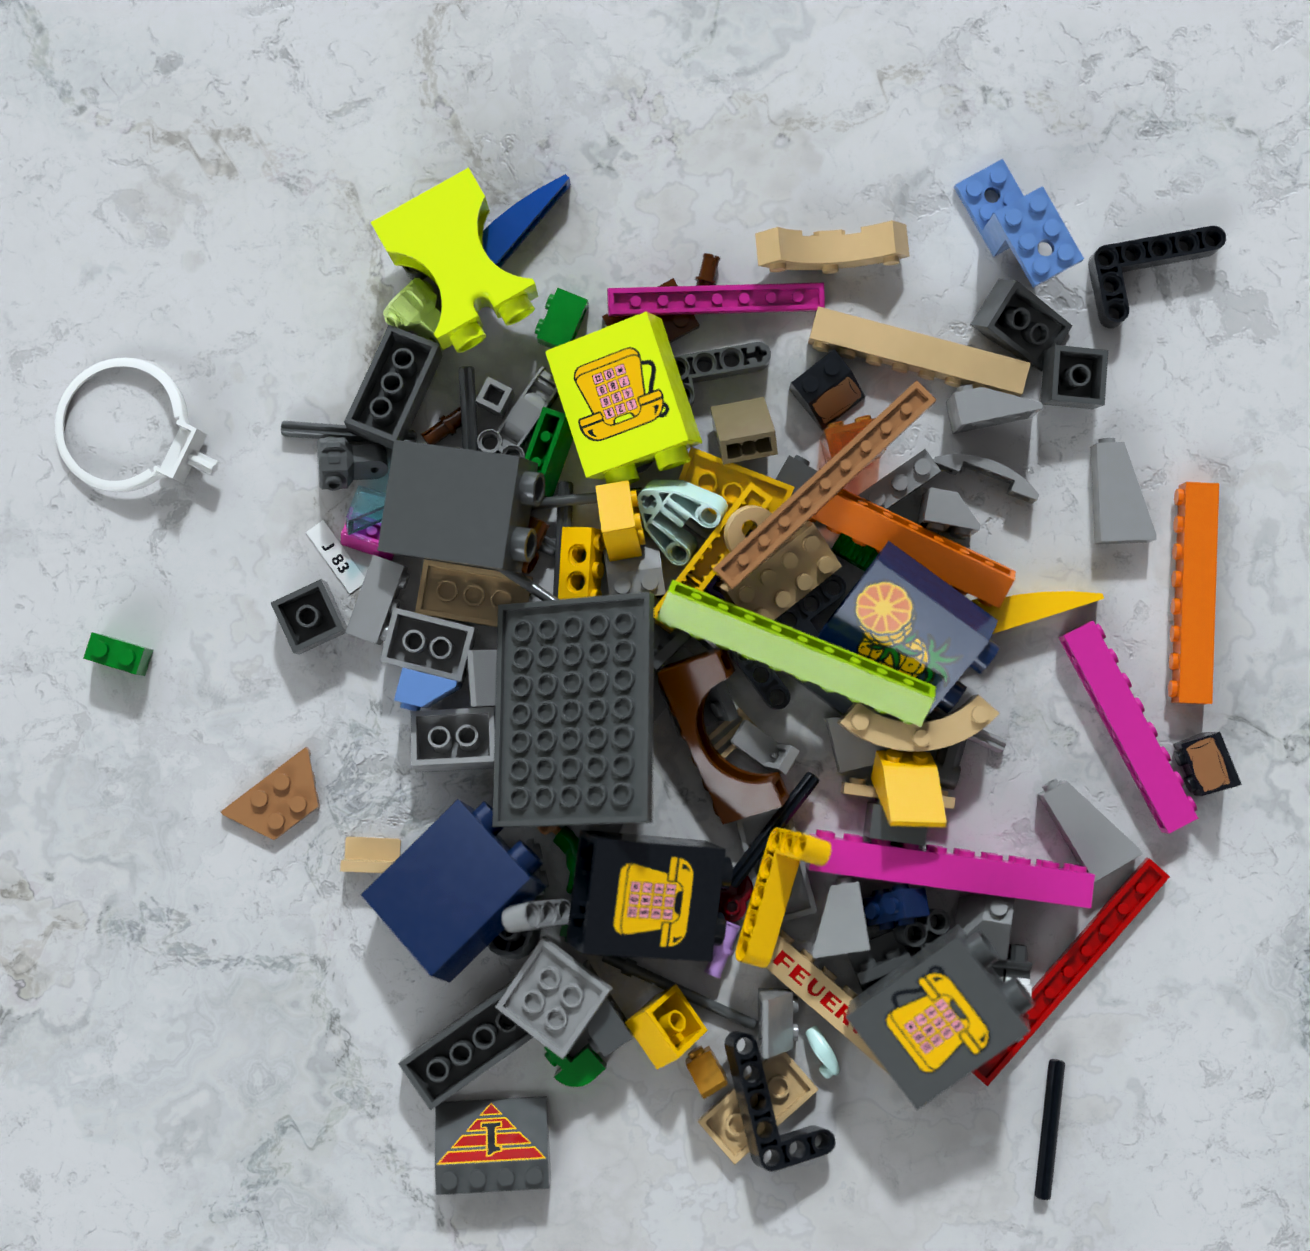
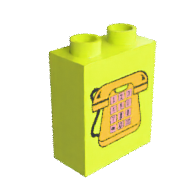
M643 312L545 351L586 478L606 480L607 484L628 480L630 485L640 480L637 467L656 461L658 470L665 471L691 461L687 449L702 444V440L661 318L649 312Z

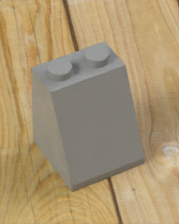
M853 877L836 879L837 885L830 886L813 949V958L871 950L860 883L854 882Z

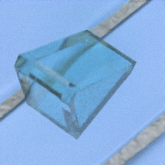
M358 485L346 515V531L348 535L382 522L385 492Z

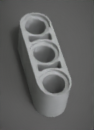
M556 899L509 906L503 910L502 922L505 929L512 933L567 925L571 903L567 899Z

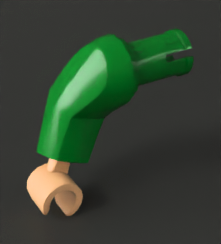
M538 826V830L542 834L546 835L553 832L556 835L553 842L565 854L566 866L570 871L566 891L572 894L579 838L567 826H564L562 829L559 826Z

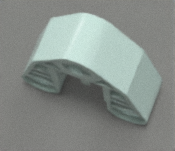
M651 480L637 497L645 530L666 558L676 566L688 563L697 549L696 538L682 527L691 517L705 528H714L720 523L728 510V504L722 496L684 480ZM708 508L713 509L716 514H712ZM678 546L684 548L686 552L681 551Z

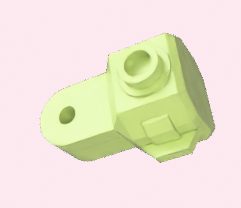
M414 278L390 301L384 309L383 315L388 325L404 331H414L418 336L439 344L434 332L439 324L441 312L435 307L437 295L434 293L431 284L420 278Z

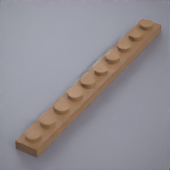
M916 380L723 558L712 571L733 591L935 404L936 399Z

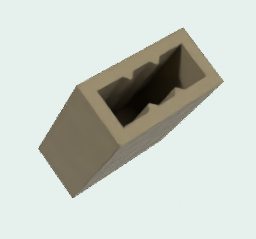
M764 397L710 407L713 430L723 465L778 454L776 433Z

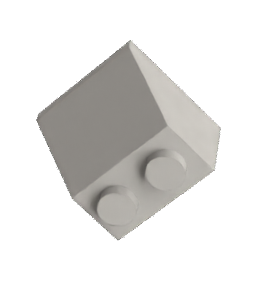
M497 649L467 650L471 707L496 706Z

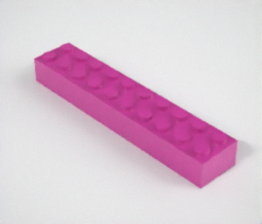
M816 829V834L809 833L810 836L826 840L831 844V855L824 866L805 862L806 868L811 871L1091 908L1095 874L1087 872V867L1064 863L1063 868H1061L1059 863L1036 859V864H1031V859L1009 855L1008 860H1003L1002 855L990 852H981V857L975 856L973 851L954 848L953 853L947 852V848L938 845L926 844V849H920L917 844L899 842L898 845H891V841L871 838V842L863 841V837L856 834L844 833L843 838L835 837L833 831Z

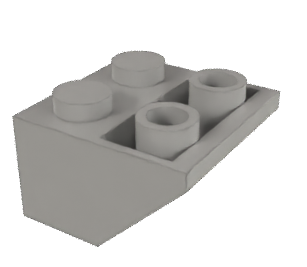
M930 487L922 494L917 521L918 525L937 534L940 531L949 532L950 537L963 540L980 530V523L958 492Z

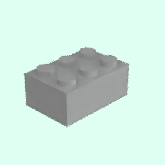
M394 607L380 661L464 683L468 670L467 650H473L478 629Z

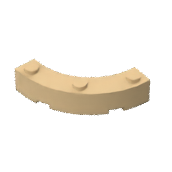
M894 220L861 227L860 233L845 234V230L841 229L813 232V235L802 236V230L781 227L755 233L758 266L769 268L770 272L822 270L823 274H832L838 272L841 268L879 263L895 265L900 263L899 259L910 257L907 226Z
M972 695L958 709L939 719L923 722L921 727L885 718L869 710L861 703H854L837 723L849 733L877 746L901 751H928L952 746L968 739L990 724L1000 713L980 695Z

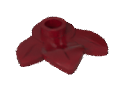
M748 875L738 888L730 885L728 890H721L718 912H722L727 921L737 922L746 914V902L751 898L753 892V884ZM730 903L737 904V910L735 912L728 911V905Z

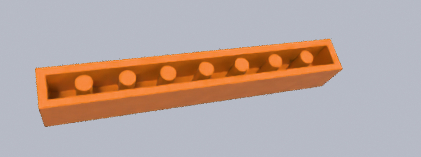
M1185 482L1178 485V489L1175 490L1174 503L1178 505V515L1175 516L1173 522V530L1177 532V543L1173 545L1172 550L1173 559L1176 560V571H1173L1171 578L1172 587H1175V598H1172L1170 607L1171 614H1174V625L1170 628V641L1173 642V653H1170L1169 656L1172 680L1168 684V695L1171 697V703L1206 705L1212 704L1219 483Z
M845 489L839 491L808 520L811 522L818 521L827 525L826 528L833 533H843L850 536L852 541L860 546L868 545L875 548L878 554L886 543L890 541L947 584L952 585L958 592L963 595L968 593L975 596L981 604L988 607L995 606L1000 608L1015 581V570Z

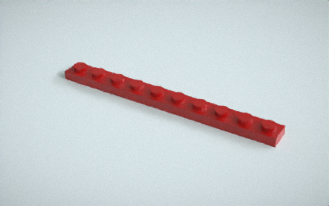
M1145 858L1032 988V999L1035 1006L1026 1011L1029 1015L1030 1032L1024 1035L1021 1041L1014 1042L972 1072L987 1087L1170 878L1150 858Z

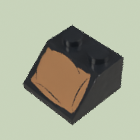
M835 349L792 381L789 390L822 431L865 398L853 372Z
M1202 732L1173 744L1176 750L1173 751L1174 758L1177 764L1183 767L1186 777H1184L1185 785L1189 792H1193L1194 795L1204 796L1242 785L1220 732Z

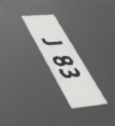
M324 520L305 532L349 594L362 586L365 577Z

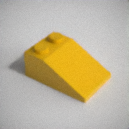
M888 749L887 751L876 750L871 781L890 826L946 827L947 822L938 769L931 753L925 751H898L895 749Z

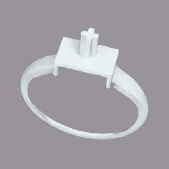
M115 358L99 362L79 374L68 386L60 400L55 418V438L58 450L70 471L92 487L110 492H129L149 486L164 477H169L184 484L191 467L211 476L218 470V460L199 452L207 435L190 425L186 403L178 386L164 371L151 363L133 358ZM111 367H133L153 375L163 384L171 399L174 418H179L176 424L180 428L160 468L154 466L153 472L147 469L135 477L122 481L102 480L85 472L69 454L64 441L66 411L78 388L89 378L96 375V372Z

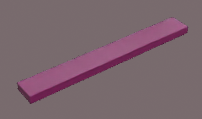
M824 282L607 288L608 317L636 316L643 312H649L655 316L817 311L818 306L825 308Z

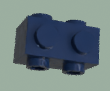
M909 884L892 886V892L889 889L872 891V897L862 899L867 927L879 926V930L896 928L895 923H898L899 926L911 925L916 923L915 919L930 916L925 887L909 889Z

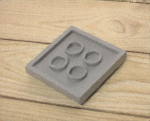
M544 937L540 940L495 1008L561 1059H564L613 988Z

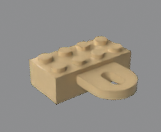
M748 505L736 510L729 517L724 528V541L729 552L746 538L742 532V525L746 521L752 520L757 528L772 513L756 505ZM807 521L733 591L722 580L716 586L727 602L775 620L840 569L842 565L815 524Z

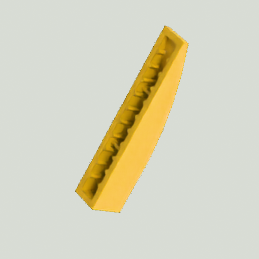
M750 482L675 581L703 592L716 575L712 571L713 568L730 553L724 541V528L729 517L739 508L748 505H756L766 509L773 498ZM748 520L742 525L744 536L753 527L754 523L752 520ZM666 592L654 608V622L670 634L675 628H669L661 621L656 620L667 595Z
M1076 591L1018 594L1005 597L1000 608L985 606L977 599L971 601L998 620L993 632L995 634L1102 600L1104 596L1103 593Z

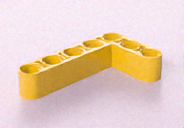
M778 827L771 831L736 946L735 956L737 961L760 968H766L769 965L799 863L803 861L824 866L831 855L830 842Z

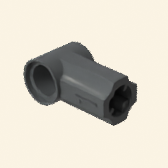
M967 739L952 746L938 749L934 762L938 769L941 787L951 790L956 788L961 772V766L959 765Z

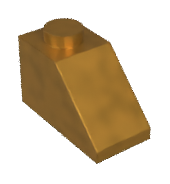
M699 1046L688 1053L689 1058L685 1060L686 1066L703 1099L728 1085L726 1073L710 1046L704 1049L702 1046Z

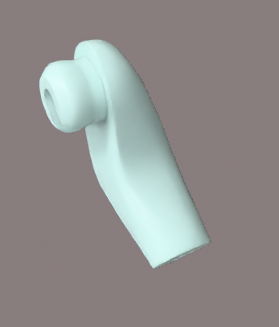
M817 1026L809 1028L805 1034L815 1055L823 1063L819 1067L820 1073L826 1079L831 1078L833 1074L837 1076L840 1072V1067L832 1048Z

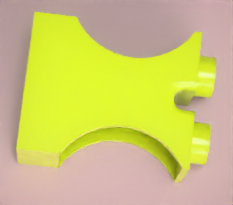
M469 167L370 222L395 266H405L422 272L440 289L442 311L434 335L443 350L453 345L457 353L465 352L477 346L486 338V334L482 329L483 324L478 315L482 308H491L497 318H502L505 325L509 326L528 317L535 310L531 301L539 297L532 278L518 277L505 272L495 265L484 252L483 230L490 210L486 197Z

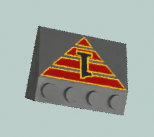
M547 1096L442 1102L435 1107L436 1195L549 1189L551 1184Z

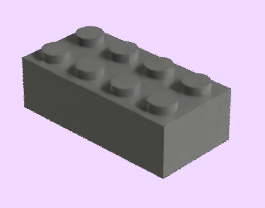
M388 325L345 418L344 423L348 432L393 449L394 440L405 441L443 355L440 344Z

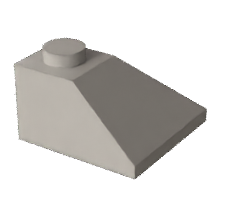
M988 894L959 897L954 926L959 924L968 937L977 930H980L996 950L999 956L998 960L1007 961L1015 898Z

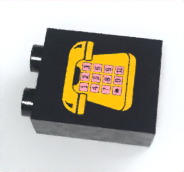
M580 830L566 942L582 954L712 962L713 948L723 943L726 933L724 914L718 912L721 890L726 891L729 889L733 878V864L729 857H725L726 849L706 840Z

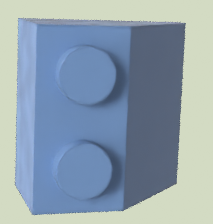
M402 668L394 700L401 702L400 708L420 711L421 707L429 708L462 688L463 683Z

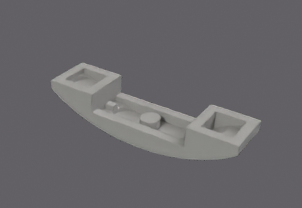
M967 454L941 455L933 459L942 471L956 475L962 466L1009 483L1007 495L1029 503H1034L1038 500L1039 494L1027 480L1012 469L996 461Z

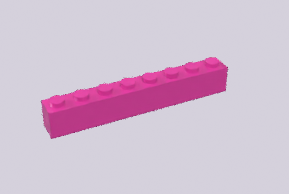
M1089 621L1059 636L1058 638L1160 831L1170 834L1197 820L1198 816L1195 813L1197 806L1190 796H1186L1182 788L1184 782L1180 774L1171 768L1169 764L1171 757L1165 747H1160L1156 739L1158 736L1156 728L1145 719L1143 715L1145 709L1138 697L1134 698L1129 689L1132 687L1128 676L1120 672L1117 666L1119 660L1112 648L1108 649L1103 640L1106 636L1102 627L1099 624L1095 625L1094 621Z

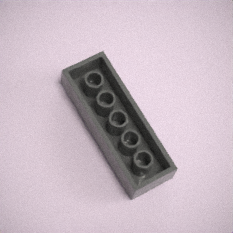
M513 980L407 1054L398 1063L430 1110L533 1038L532 1035L495 1008Z

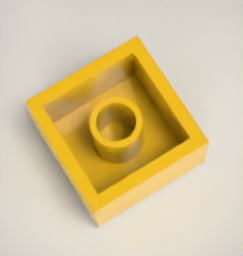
M628 480L595 486L601 530L609 561L642 556L641 545H646L636 490L631 491Z
M677 984L655 995L625 1022L656 1069L679 1059L708 1031Z

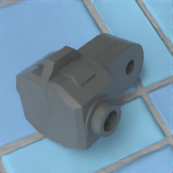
M330 436L317 440L319 487L322 490L336 491L348 489L353 480L379 479L388 473L387 452L380 445H351L345 437L335 438Z

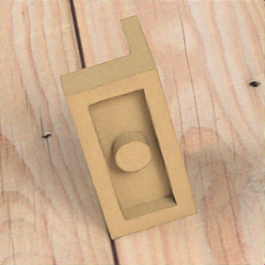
M346 837L345 859L341 860L340 871L383 873L401 855V839Z

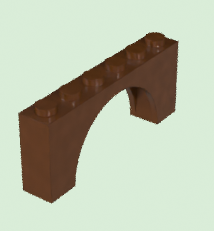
M717 647L668 664L657 674L659 676V686L669 699L670 711L677 718L680 725L681 736L688 743L691 750L692 762L701 773L703 787L711 796L713 810L720 817L724 825L780 808L789 798V794L779 772L758 774L742 770L725 760L714 748L708 737L704 723V708L707 697L716 684L727 680L736 671L728 651Z

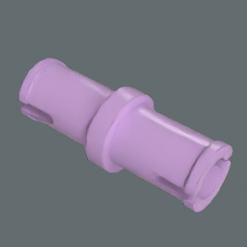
M725 920L726 933L724 941L720 946H714L712 962H708L704 970L705 973L720 979L729 955L732 956L734 952L732 947L741 928L738 924Z

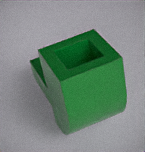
M589 1043L573 1057L568 1053L564 1059H561L546 1046L544 1047L546 1059L554 1067L557 1065L560 1067L555 1072L554 1078L561 1084L569 1087H581L589 1084L607 1067L606 1062L593 1050Z

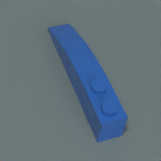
M565 174L538 188L511 206L483 230L484 252L499 268L504 265L571 186L570 177Z

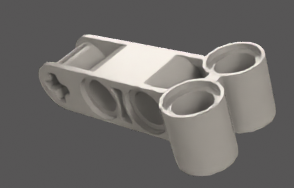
M544 366L535 374L498 430L486 429L479 434L477 444L480 451L507 455L518 453L521 457L525 458L522 448L533 434L542 408L550 409L559 396L554 378L545 371L546 368ZM488 438L498 440L497 446L492 450L483 447L485 440Z

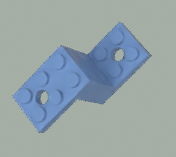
M1003 159L955 184V191L992 256L995 257L1011 249L1033 288L1084 260L1044 187L1042 186L1024 196ZM988 190H993L998 194L999 199L995 203H990L985 199L984 193ZM1048 243L1052 248V254L1049 256L1041 255L1038 252V244Z

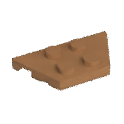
M308 747L302 749L220 811L222 815L272 840L279 838L320 807L318 793L315 788V775L312 771L310 749Z

